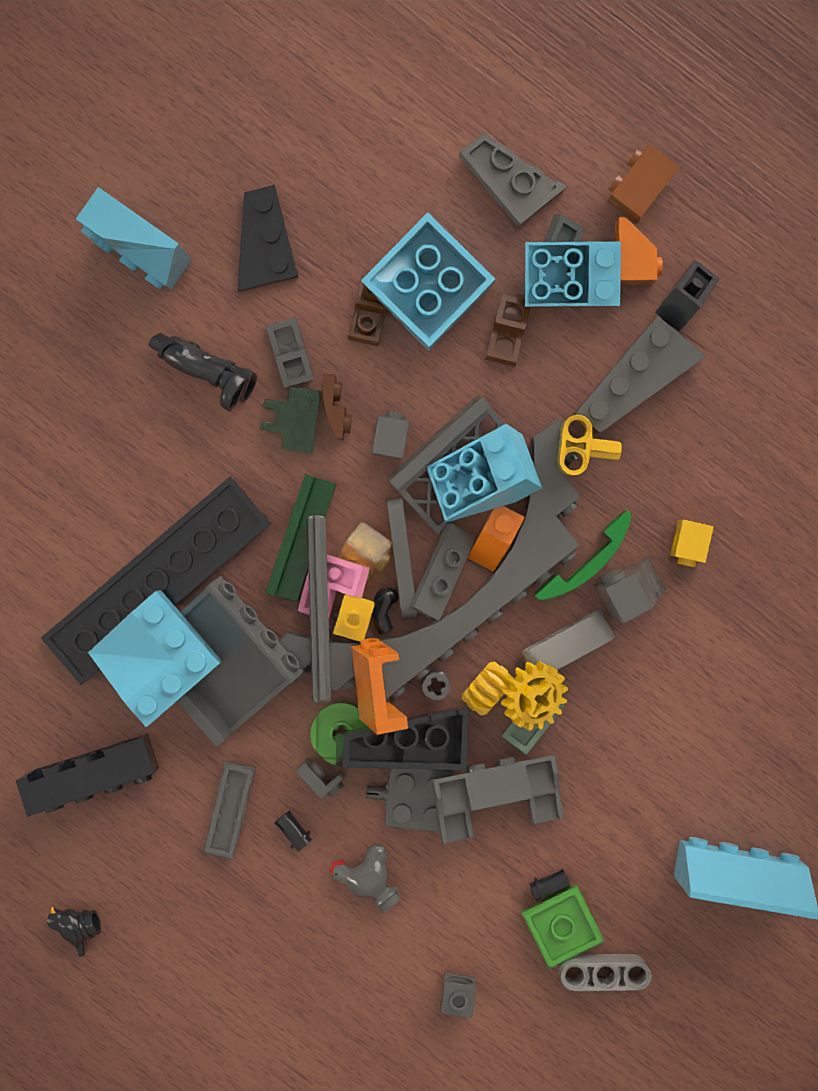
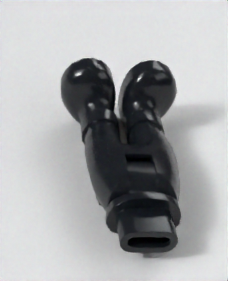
M162 333L156 334L149 341L148 346L156 350L158 357L162 360L164 359L171 367L189 376L208 381L209 384L216 388L219 386L222 390L220 405L229 412L232 411L238 401L244 403L255 388L257 382L256 373L247 368L238 367L235 362L213 356L200 349L201 347L194 342H188L177 336L168 337Z

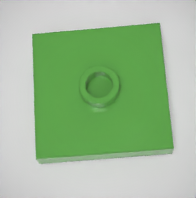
M577 884L521 911L549 969L605 942Z

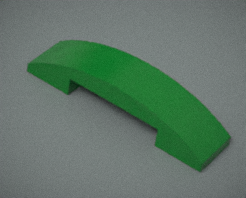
M628 510L622 511L601 531L609 540L566 581L558 574H554L533 594L536 599L544 600L562 595L582 585L594 576L610 560L620 546L630 524L632 516Z

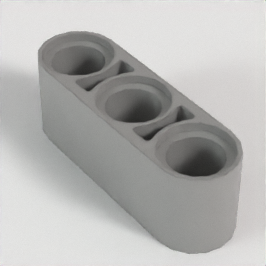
M599 609L527 647L522 651V654L526 661L533 665H536L537 661H541L558 670L608 643L616 636L602 610Z
M579 954L558 965V972L563 985L572 991L642 990L649 985L652 977L645 960L636 954ZM605 966L612 968V972L608 977L600 978L597 976L600 968ZM639 966L643 968L642 973L638 977L628 976V972L632 967ZM578 967L581 969V973L576 978H568L565 975L569 968Z

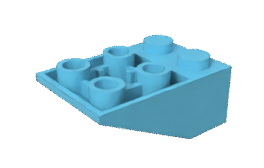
M621 241L525 242V307L620 306Z
M507 424L427 466L446 522L515 503L542 489L523 435Z

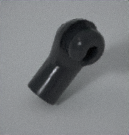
M391 587L380 589L373 599L375 605L372 617L379 634L393 629L387 613L391 604L397 602L398 594Z

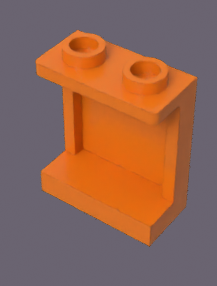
M377 638L364 639L360 641V645L351 646L359 719L377 735L408 729L407 716L391 703L386 702L382 664L399 660V653Z

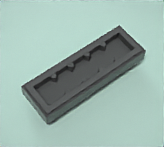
M452 523L446 524L409 606L410 608L434 621H440L474 544L475 536Z
M225 761L203 853L234 860L256 767Z

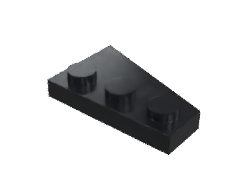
M275 185L244 192L237 291L243 292L298 278Z

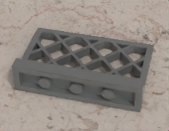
M479 395L386 478L437 535L444 530L447 523H452L453 521L446 522L443 519L437 525L430 518V504H439L438 500L431 499L432 482L429 473H427V477L420 476L427 471V466L446 457L443 455L450 449V454L455 452L456 443L461 439H472L475 441L482 436H478L479 423L487 415L496 423L495 429L505 425L490 407V404ZM474 428L473 436L466 435ZM415 481H426V499H413L406 489ZM418 503H426L425 511Z

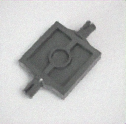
M391 769L386 788L367 785L366 799L384 800L386 807L385 826L439 832L436 818L437 809L431 781L453 776V770Z

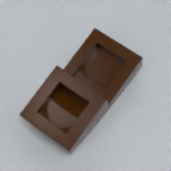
M501 295L485 360L513 367L516 366L531 308L525 307L524 299Z

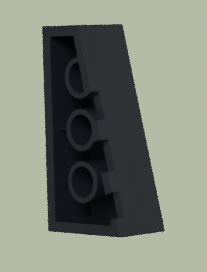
M458 706L407 718L408 729L379 735L369 727L337 733L335 765L343 768L467 771L469 707Z
M147 733L31 770L15 781L26 815L29 817L43 811L46 813L63 808L64 804L75 801L76 804L94 798L93 794L104 791L105 794L123 789L122 784L133 780L135 785L153 779L152 774L159 769Z

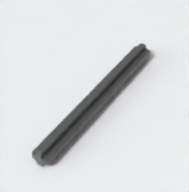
M314 515L307 518L312 700L315 703H327L331 700L326 521L324 516Z

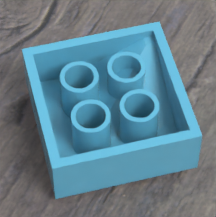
M99 187L76 218L83 226L81 232L93 241L95 245L108 254L111 250L120 254L122 257L119 261L134 272L138 267L147 273L144 279L159 290L163 285L172 290L192 261L179 243Z
M427 212L361 282L405 329L430 351L494 285L496 279Z
M161 590L155 591L88 652L124 703L145 727L153 723L223 662Z

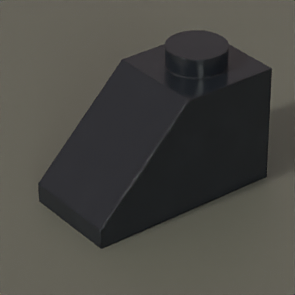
M694 260L655 313L668 325L673 326L680 332L702 306L719 278L697 260Z

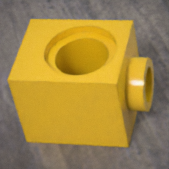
M677 520L670 556L678 558L677 564L696 567V562L706 563L714 526L688 520Z

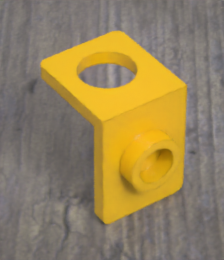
M345 594L333 634L356 641L364 640L375 603L371 600Z

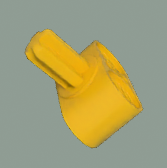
M573 415L564 421L560 429L557 467L564 475L576 476L585 471L590 457L619 460L622 452L621 442L592 438V424L590 420L582 415ZM577 421L583 425L584 434L581 438L576 439L570 436L568 427L571 422ZM568 453H575L579 456L581 463L577 470H569L566 467L564 459Z

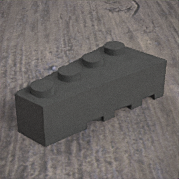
M657 316L573 415H582L588 418L592 424V432L597 435L706 356Z

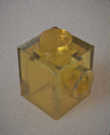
M361 522L344 543L339 558L370 567L368 578H370L376 569L381 572L390 561L391 556L388 552L392 542L364 522Z

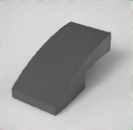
M296 317L266 325L284 388L314 379Z

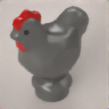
M381 844L370 846L364 861L355 867L346 865L344 860L332 862V867L329 870L330 874L333 875L332 880H338L341 885H346L358 897L373 896L375 898L374 906L378 907L382 913L393 907L401 898L397 887L387 885L388 869L385 861L388 855L385 847Z

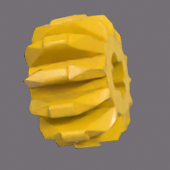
M495 661L490 662L464 691L462 700L468 704L467 706L472 711H476L481 716L485 715L504 695L501 692L502 688L510 687L507 677L512 676L502 665L499 666Z

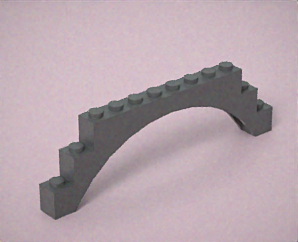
M559 418L531 439L532 461L542 489L528 495L524 514L525 518L509 551L492 576L465 603L441 617L440 621H435L403 635L379 639V641H382L399 653V660L382 664L386 699L389 697L393 701L406 691L403 685L412 678L416 682L422 679L431 671L428 666L436 659L440 663L455 652L452 647L461 639L466 643L479 633L476 627L485 620L489 624L504 613L501 608L509 601L516 604L528 594L525 589L534 581L537 585L541 584L553 574L549 569L558 562L563 566L577 555L574 550L580 545L557 518L559 513L565 517L578 506L575 501L581 497L557 467L560 429L563 424ZM568 453L564 459L566 467L578 459L579 456L575 453ZM289 631L279 639V643L288 653L293 654L297 658L300 667L304 671L295 679L297 682L311 671L308 667L311 663L310 636ZM329 640L330 682L334 692L340 687L343 691H346L355 684L351 646L360 645V641Z

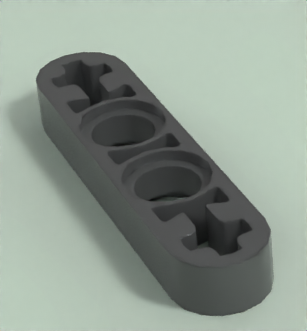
M402 497L387 499L402 619L418 618L417 611L409 607L414 598L415 591Z

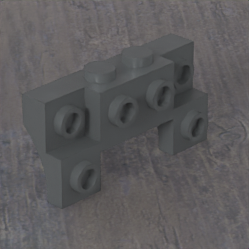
M555 755L515 763L514 757L496 761L497 767L485 769V764L482 763L468 766L467 773L432 780L431 785L437 809L436 818L442 844L474 837L470 812L527 800L532 824L564 818L559 791V772Z

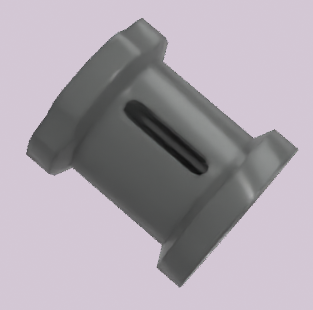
M431 670L423 677V692L426 697L434 701L445 698L450 690V682L447 675L439 670ZM437 677L439 682H445L440 687L441 691L435 693L433 688L428 689L427 687L431 685V679Z

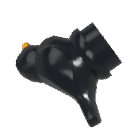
M52 907L47 917L48 926L58 931L66 941L75 946L79 957L85 955L86 939H92L95 935L101 933V921L95 910H83L79 913L74 909L61 911Z

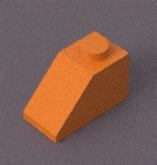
M619 217L615 222V242L621 241L620 285H653L658 280L657 276H662V257H657V248L626 217Z
M505 506L492 509L467 558L494 572L510 547L525 517Z

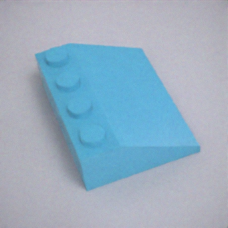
M689 837V841H679L673 876L690 898L818 920V905L809 867L802 861H799V856L789 853H781L780 857L770 856L769 851L760 848H750V852L738 850L739 846L725 842H720L719 847L707 845V840L697 837Z

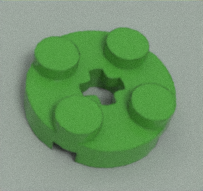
M336 702L320 710L311 726L310 735L314 749L324 760L334 765L336 763L337 736H333V730H338L339 725H345L346 730L368 727L359 719L358 707L352 703Z

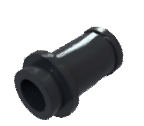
M290 810L274 822L291 842V849L295 848L297 851H300L312 841L309 836L310 831L306 832Z
M563 869L539 880L535 877L533 878L534 882L529 883L536 901L540 899L545 901V897L566 888H571Z

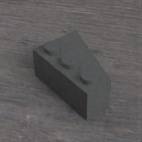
M649 557L622 571L612 569L600 575L599 579L601 582L594 585L610 617L622 623L652 609L658 601L657 598L661 597V593L666 590Z

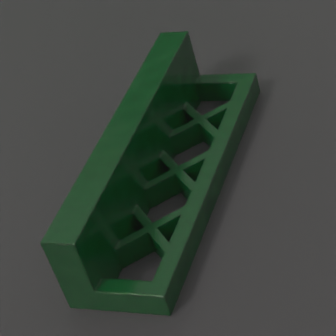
M308 474L304 475L265 592L266 594L277 595L298 602L308 572L307 518L314 515L326 518L337 484Z

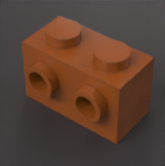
M650 144L644 152L638 149L627 163L631 167L625 177L619 174L608 188L612 192L608 202L636 223L639 222L679 168L677 164Z

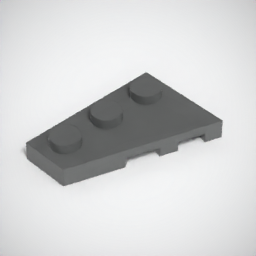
M484 133L463 149L458 156L518 228L567 187L561 182H555L542 174L543 171L533 165L531 167L516 157L514 152Z

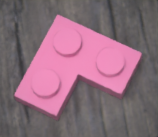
M327 554L329 618L337 591L362 598L370 567ZM309 573L307 574L298 607L299 612L310 615Z

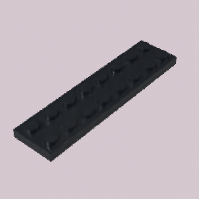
M230 476L43 635L41 639L79 684L83 685L100 671V668L88 652L155 591L161 590L171 603L176 606L272 523Z

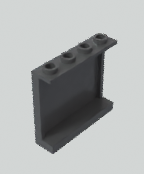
M221 576L206 586V589L180 613L223 662L177 701L216 747L304 672L297 658L282 647L276 634L260 622L255 610L246 605L237 595L234 586L224 581Z

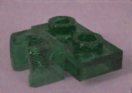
M289 387L287 402L264 399V408L273 410L276 413V420L273 423L265 422L261 424L260 431L282 433L281 449L313 453L321 391Z

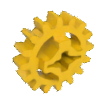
M537 661L536 665L526 662L524 671L517 667L515 669L517 676L515 678L507 677L510 687L502 688L501 692L506 694L507 698L503 699L501 704L507 708L504 714L512 719L511 722L520 728L523 726L531 731L535 726L541 730L543 729L544 721L550 724L554 723L552 717L554 713L562 714L561 709L558 707L560 704L567 703L562 694L568 691V687L561 684L565 680L564 676L557 673L558 670L551 665H546L541 661Z

